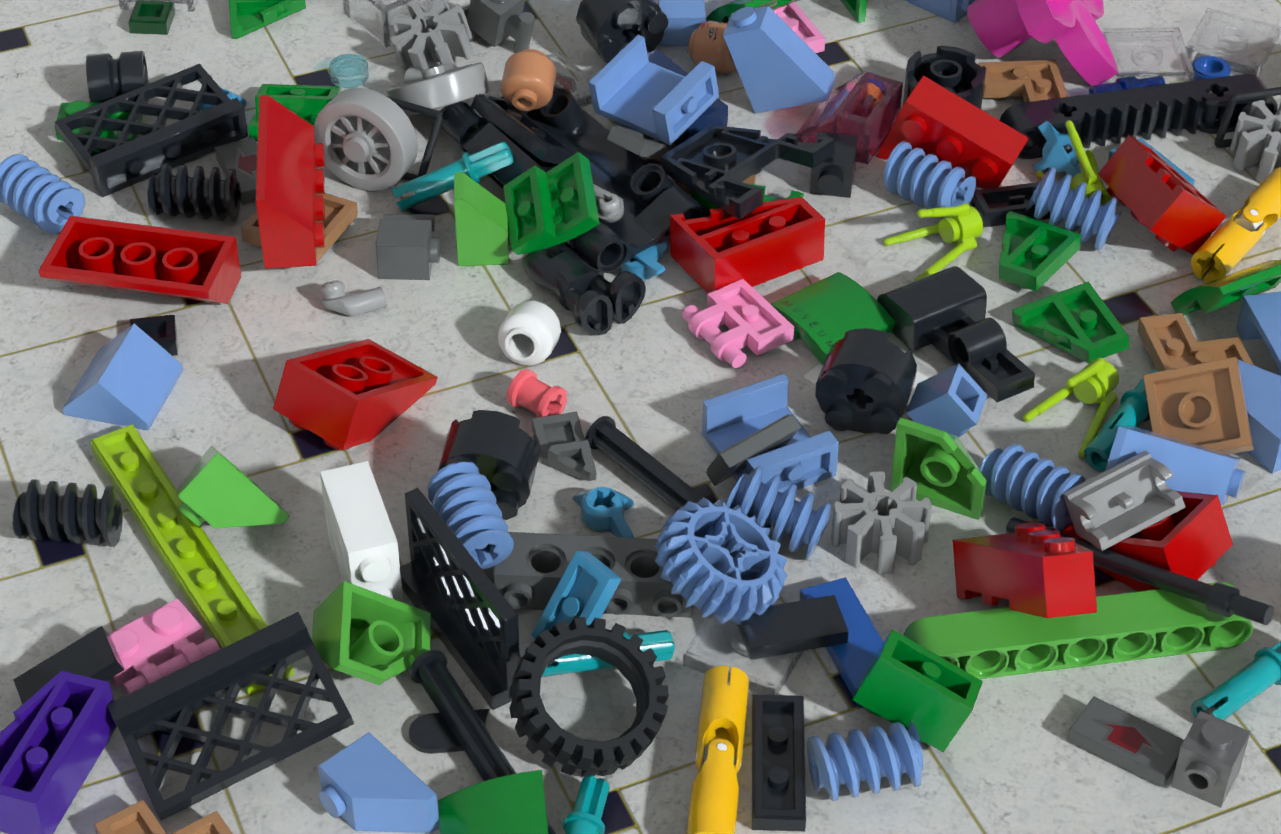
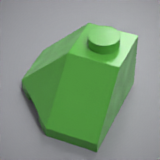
M463 172L454 173V209L458 266L509 265V248L512 246L506 204Z
M900 417L896 429L890 491H894L902 484L903 478L908 477L917 483L916 500L921 501L924 498H929L933 506L979 520L982 515L987 480L959 437Z
M213 446L205 452L176 491L177 496L183 501L178 509L199 527L205 521L214 528L284 524L290 517L277 502L269 498L257 484Z
M343 581L313 611L312 641L323 662L334 670L381 685L410 668L417 657L430 651V612L352 583Z

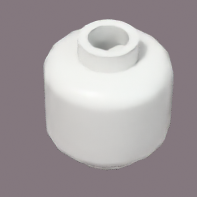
M523 301L515 305L500 324L498 331L499 347L504 355L514 363L523 366L539 364L545 361L551 354L559 340L561 333L560 321L555 312L546 304L538 301Z

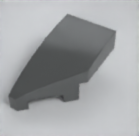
M577 411L532 419V432L539 439V457L542 464L584 480H596L597 472L588 439H584Z

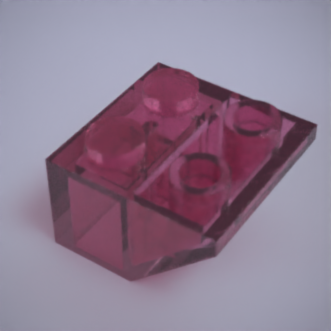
M864 72L832 90L828 101L818 104L795 135L798 137V142L816 143L818 131L857 135L856 162L868 165L881 148L901 110L903 82Z

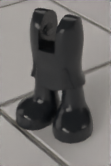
M562 243L546 248V255L539 251L532 252L524 258L522 263L529 278L557 297L560 304L566 310L573 312L576 324L591 335L606 334L612 327L613 318L619 324L626 323L639 309L645 297V282L635 273L629 271L621 272L612 282H609L604 278L601 270L588 265L578 254Z

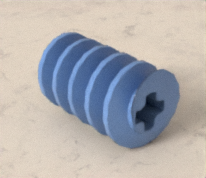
M902 141L893 149L884 169V185L889 192L899 194L903 199L912 200L915 205L925 207L926 209L955 207L964 203L970 204L975 192L976 177L970 176L965 179L963 168L955 167L952 169V165L948 161L942 160L938 163L936 155L928 154L925 156V152L921 148H914L912 150L911 144L906 141Z
M22 154L11 155L0 163L1 203L8 205L10 209L17 211L22 217L29 219L31 223L38 225L43 231L51 234L60 233L70 216L81 217L85 206V198L79 189L73 188L68 182L62 181L59 176L51 174L48 169L40 167L37 162L29 160L27 156Z
M1052 166L1037 185L1026 211L1035 204L1034 217L1040 220L1050 212L1049 224L1057 226L1063 220H1066L1064 229L1072 232L1080 227L1081 242L1083 243L1096 235L1094 247L1098 251L1102 250L1122 211L1120 213L1115 212L1117 199L1113 197L1104 206L1101 205L1102 191L1100 190L1094 192L1089 198L1085 197L1087 185L1085 182L1071 190V175L1067 174L1061 181L1056 182V168Z
M1011 444L1004 451L997 448L986 456L980 467L981 473L987 480L985 495L993 496L997 501L1010 505L1016 511H1023L1028 517L1038 519L1045 526L1054 527L1058 531H1063L1072 524L1063 493L1085 482V478L1082 475L1072 474L1070 476V471L1066 467L1057 466L1055 468L1052 460H1040L1036 452H1025V449L1019 444Z
M458 462L450 464L434 474L427 487L428 498L434 509L482 569H487L500 564L508 558L513 551L514 541L508 533V526L502 518V511L496 504V497L491 491L490 482L486 476L479 474V468L473 462Z
M760 465L750 474L743 473L733 488L726 506L733 509L739 505L741 513L749 518L755 516L756 524L761 528L773 526V541L780 543L790 535L789 551L792 553H796L806 544V560H808L829 523L831 504L826 502L817 511H814L812 509L814 494L809 493L800 502L796 501L797 485L795 484L790 485L783 493L779 492L780 476L777 474L764 484L761 482L763 467Z
M911 720L907 730L900 722L891 723L887 730V735L879 725L869 728L867 738L859 729L850 730L846 743L838 732L828 735L826 746H824L818 736L808 738V764L814 789L818 793L819 788L825 787L831 801L838 800L841 784L847 786L852 798L859 797L860 782L865 780L872 793L878 794L880 793L882 777H887L894 791L900 790L901 777L905 773L908 774L914 787L921 786L923 754L917 729Z

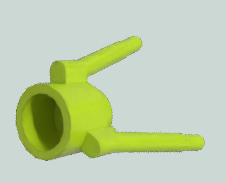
M1068 120L1065 123V127L1083 171L1071 179L1070 189L1074 190L1082 182L1087 183L1085 197L1089 198L1094 192L1100 190L1102 191L1100 204L1104 206L1110 200V196L1098 175L1099 169L1096 159L1091 150L1085 152L1073 122ZM1042 171L1036 172V177L1039 180L1045 175Z
M968 203L955 207L920 209L917 211V216L920 218L943 217V219L938 224L885 238L883 244L890 246L939 233L943 241L957 245L914 279L916 281L939 272L965 251L976 248L977 242L975 239L983 233V221L977 209Z
M1101 357L1091 361L1081 371L1068 378L1066 386L1023 415V420L1025 422L1031 421L1072 393L1083 403H1099L1100 406L1078 452L1080 458H1085L1087 455H1084V450L1096 438L1110 407L1118 400L1117 395L1113 392L1119 384L1117 370L1112 364Z

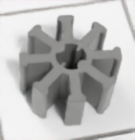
M412 0L407 3L412 19L400 18L398 15L393 16L390 24L394 35L390 39L403 70H408L412 65L416 69L425 70L432 68L435 62H440V65L454 64L452 56L464 57L465 60L470 59L473 50L469 39L472 38V34L460 4H456L455 8L450 10L447 0H434L430 11L424 13L420 1Z
M1264 100L1253 102L1249 115L1241 112L1230 145V150H1237L1233 164L1238 170L1242 171L1244 167L1259 163L1255 180L1258 182H1263L1273 171V168L1281 167V101L1276 115H1273L1266 107Z
M874 471L869 472L867 491L855 485L852 479L847 480L841 485L840 502H834L831 534L832 545L838 547L839 544H846L845 562L854 568H858L860 561L869 553H877V573L892 574L894 572L895 554L906 559L911 566H914L921 560L923 543L928 541L932 506L929 498L915 501L917 483L904 477L902 484L890 493L886 492L884 488L885 472Z

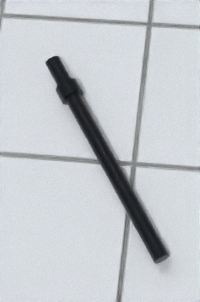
M1013 517L1007 524L1006 533H1015L1016 525L1030 522ZM1060 533V535L1063 536V537L1074 538V537H1071V536H1068V535H1065V534ZM1074 538L1075 543L1093 551L1095 566L1206 604L1208 611L1225 617H1231L1234 614L1263 625H1268L1273 618V606L1242 596L1237 588L1220 582L1210 585L1108 549L1101 551L1091 543Z

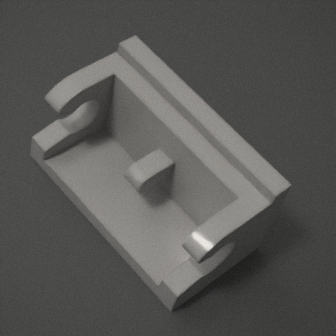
M1143 451L1064 492L1063 496L1076 535L1103 551L1186 508L1182 496L1177 491L1170 489L1165 480L1173 477L1170 469L1151 458L1150 453Z

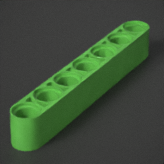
M1220 582V583H1223V584H1226V585H1229V586L1234 587L1232 584H1229V583H1227V582ZM1163 589L1098 596L1096 597L1097 613L1043 618L1013 611L1006 607L930 616L912 622L905 629L903 635L976 678L987 679L1229 649L1239 646L1250 638L1253 632V625L1249 619L1234 614L1231 617H1225L1208 611L1206 604Z

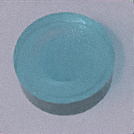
M340 55L335 57L329 64L330 80L336 86L355 88L364 84L369 78L368 62L360 55Z

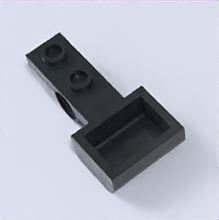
M952 266L882 293L877 297V301L896 322L892 333L912 351L932 344L954 365L960 364L983 391L997 403L1034 388L1035 373L1007 350L1006 337L999 323L993 318H986L987 294L985 289L961 268Z

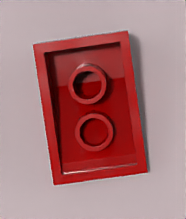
M365 339L286 360L273 410L289 418L288 421L291 425L309 430L320 436L329 447L338 450H348L351 447L372 441L435 386L438 377L374 341Z
M1177 491L1182 496L1186 508L1107 548L1108 550L1198 580L1209 568L1216 564L1217 560L1233 545L1218 495ZM1073 523L1065 530L1060 531L1062 534L1087 542L1076 535ZM1094 565L1095 568L1138 592L1160 589Z

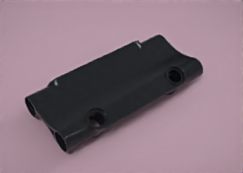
M555 84L553 96L547 105L531 111H522L573 149L574 153L579 152L589 159L593 184L623 199L624 215L619 221L605 223L599 219L600 225L563 243L575 253L579 251L603 273L614 272L647 248L669 241L670 215L683 213L685 220L707 217L706 208L674 183L660 165L648 164L639 155L607 140L610 131L583 110L568 89L560 88ZM461 101L451 104L442 114V129L460 144L463 151L468 152L469 155L499 142H506L512 152L514 162L510 166L487 175L503 190L504 185L534 165L545 173L558 165L538 159L471 108L466 102Z

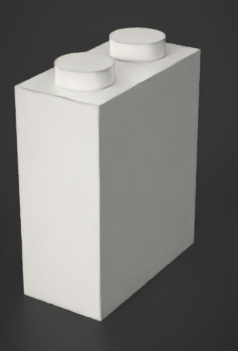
M365 461L321 471L328 540L342 582L346 581L403 602L398 542L369 462Z

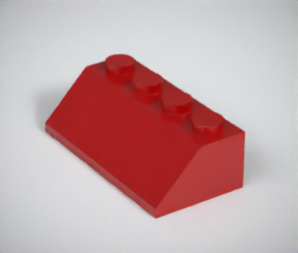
M259 95L256 207L264 267L267 269L317 266V248H325L323 222H317L325 221L323 195H317L325 194L324 170L318 169L325 168L324 144L316 143L314 126L269 95Z
M70 216L39 269L40 277L63 283L229 304L241 279L237 241L234 236Z

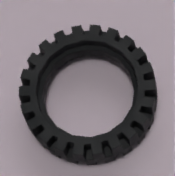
M585 617L574 618L569 626L564 620L554 624L550 631L544 630L524 653L510 686L509 698L512 699L509 707L511 718L518 719L515 730L519 738L527 735L529 739L526 747L532 754H535L538 750L542 751L545 754L542 759L543 763L552 767L557 761L562 764L561 772L572 775L576 769H580L582 777L588 775L595 776L598 771H601L602 776L614 774L619 767L623 770L630 766L652 743L667 713L668 705H665L669 697L668 685H662L666 677L663 667L653 666L657 658L656 654L651 648L644 652L640 649L644 640L637 634H634L630 639L625 638L623 634L626 627L615 623L611 630L606 629L605 619L594 618L592 623L587 625ZM571 654L596 656L615 666L630 682L636 697V717L631 727L618 738L607 741L581 739L562 729L546 712L540 696L541 677L546 667L559 657Z

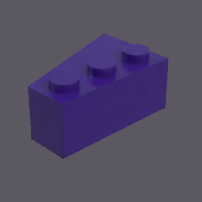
M61 671L13 712L15 720L0 732V832L8 834H53L117 727L107 707L108 704L114 702L110 682Z

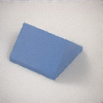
M133 324L98 350L63 406V414L121 426L133 424L137 429L149 431L183 372L182 364L136 324Z

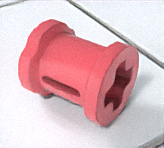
M523 369L511 381L506 399L507 403L515 408L524 407L539 418L561 414L567 403V391L560 386L550 387L538 380L537 374L534 371Z

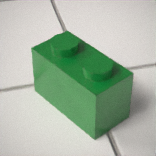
M892 629L865 670L852 700L864 706L875 716L883 717L891 723L900 722L906 730L911 720L917 729L920 742L928 743L944 752L972 712L983 681Z

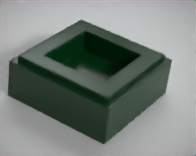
M136 1L128 22L130 33L168 35L175 16L174 2Z

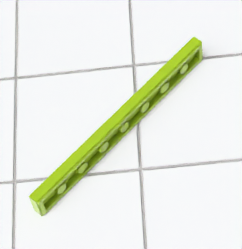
M131 424L90 440L93 455L210 637L217 641L220 649L267 627V624L202 527L197 526L178 509L183 501L177 496L176 488L134 425ZM293 663L287 666L282 679L294 675ZM251 683L243 688L250 695L266 688V686Z

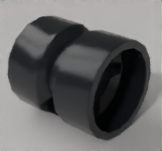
M144 51L121 52L118 59H114L110 53L89 54L86 56V76L90 102H105L149 84Z

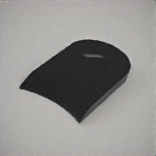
M490 709L475 710L486 726V718ZM440 713L422 715L410 725V743L420 752L434 754L464 751Z

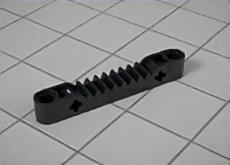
M1240 74L1024 102L1012 105L1006 109L999 121L1029 138L1018 158L1035 159L1042 158L1043 147L1047 142L1038 126L1046 121L1060 134H1068L1065 123L1068 120L1072 121L1085 148H1090L1091 141H1095L1100 146H1105L1106 139H1110L1115 144H1120L1121 137L1127 138L1129 135L1135 139L1137 135H1140L1146 140H1151L1152 133L1157 134L1161 138H1166L1167 131H1170L1176 136H1181L1182 129L1187 130L1191 134H1196V130L1208 134H1217L1231 95L1267 88L1259 76L1255 74ZM1273 96L1237 101L1226 133L1235 131L1240 113L1245 112L1246 115H1249L1252 103L1255 101L1264 100L1266 107L1273 115H1276L1278 104ZM1069 144L1063 146L1067 154L1073 151Z

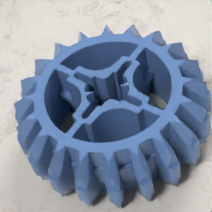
M703 497L698 503L688 501L685 506L677 510L675 514H672L663 525L664 529L659 534L655 545L658 550L655 562L663 568L660 578L672 582L671 594H681L687 600L686 608L692 605L699 608L703 619L710 614H714L721 624L731 619L734 623L740 625L741 621L748 620L753 613L763 614L779 598V592L783 589L784 581L788 576L784 571L787 560L778 554L781 544L770 540L768 537L770 528H761L755 523V516L749 518L742 514L739 505L730 509L722 499L712 504Z

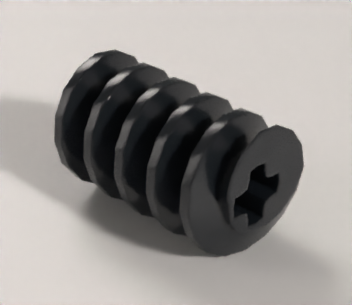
M164 163L161 173H153L149 180L147 190L148 206L153 215H160L164 211L168 216L175 217L181 213L183 217L192 218L197 214L199 218L206 220L213 215L219 221H224L229 216L232 221L236 222L241 205V187L237 179L236 170L229 169L226 179L222 180L220 169L213 167L208 179L205 178L203 167L197 166L193 177H189L187 166L181 164L177 175L174 176L171 164Z
M31 479L27 491L22 492L17 498L12 526L14 534L19 539H25L30 535L34 540H45L49 537L53 542H63L67 538L74 544H81L86 540L90 545H101L105 541L109 547H115L119 543L122 532L123 513L120 501L116 500L114 486H106L102 499H99L95 484H88L83 497H79L77 483H68L64 495H60L58 481H50L45 494H43L40 481Z

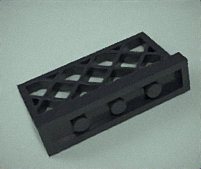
M200 63L55 121L56 131L91 174L95 189L102 198L151 178L153 173L160 174L164 163H169L172 168H175L215 151L214 147L248 137L243 104L237 97L231 100ZM196 80L202 84L200 91L181 89L183 85ZM154 97L167 98L163 106L146 103L147 100ZM176 100L194 102L191 110L173 107ZM203 104L217 105L205 111H200ZM119 111L130 113L127 120L109 118L110 115ZM140 114L158 117L155 125L140 123L137 120ZM168 118L180 120L171 125L164 126ZM82 126L94 128L91 135L76 134L72 130ZM104 129L121 131L118 140L100 136ZM131 133L144 135L128 141ZM94 148L107 150L93 157L91 156Z
M419 488L413 489L405 493L411 562L400 567L402 590L416 608L431 613L432 630L491 709L494 710L512 701L509 698L510 686L522 658L519 651L518 614Z
M299 612L107 705L161 821L354 724L352 716L318 653ZM308 656L313 667L306 684L282 679L288 665ZM319 679L324 689L316 687ZM251 683L266 686L258 708L235 703L241 688ZM277 689L301 695L292 717L269 711ZM311 698L332 703L337 712L336 715L320 723L302 720ZM203 707L219 710L210 732L187 726L194 711ZM230 713L253 719L244 741L221 735ZM263 722L287 727L280 743L270 748L255 744ZM156 730L171 734L161 756L141 751L137 740ZM182 737L205 742L195 765L172 759ZM216 745L239 751L234 765L222 772L206 768ZM148 764L156 766L153 775L148 767ZM167 770L190 775L184 791L166 800L163 799L159 788Z

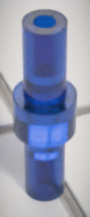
M1135 76L1117 78L1114 83L1090 86L1089 94L1165 84V79L1163 76L1137 79Z

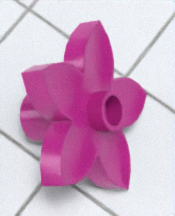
M976 0L967 6V15L975 33L984 46L996 57H1003L1032 37L1045 44L1055 39L1071 65L1093 88L1118 74L1111 49L1096 23V20L1104 14L1103 0Z

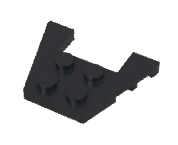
M709 125L661 156V164L668 176L735 218L742 219L763 204V188L743 183L744 180L760 173L763 167L775 159H783L815 168L835 154L834 139L819 137L818 144L798 142V137L792 133H786L779 139H769L766 136H761V130Z

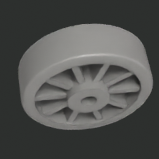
M481 62L447 71L443 64L422 70V78L391 87L387 90V94L392 98L440 111L446 109L451 104L474 98L476 94L488 93L490 86L484 65ZM402 109L407 116L418 114Z
M366 88L343 90L331 99L315 119L316 143L324 144L325 165L339 179L355 188L365 191L389 189L404 176L415 162L418 142L411 121L395 102L379 92Z

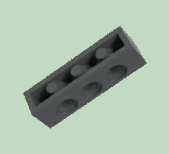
M508 532L514 541L513 551L508 558L495 565L494 585L511 607L516 610H545L575 552L587 551L622 579L604 613L692 618L693 605L686 608L687 600L681 594H671L672 582L660 578L663 568L655 562L658 555L655 545L658 539Z

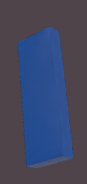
M846 577L800 589V601L835 595L849 631L848 643L825 648L852 697H854L865 670L883 644V641ZM856 702L858 708L864 707Z

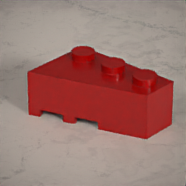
M923 76L905 101L876 157L888 160L893 149L902 141H906L911 144L912 150L914 148H921L924 150L925 156L928 154L936 155L938 163L943 160L950 162L952 169L955 167L963 168L965 179L970 176L976 177V187L989 189L1001 185L1029 138Z
M1130 135L1098 173L1100 178L1109 186L1106 189L1108 194L1112 198H1116L1117 202L1123 206L1126 205L1131 210L1130 215L1148 228L1149 231L1156 234L1155 238L1173 252L1181 248L1194 255L1227 217L1154 150Z
M802 197L763 202L762 205L742 219L735 218L731 214H724V210L721 208L710 209L709 217L685 220L683 213L670 215V256L707 294L741 279H744L751 287L824 260L825 218Z
M1024 523L1015 526V533L952 540L957 598L970 599L982 596L983 604L997 605L998 597L1008 599L1010 610L1043 618L1097 613L1093 551L1075 543L1074 538L1063 537L1058 530L1045 529L1044 523Z

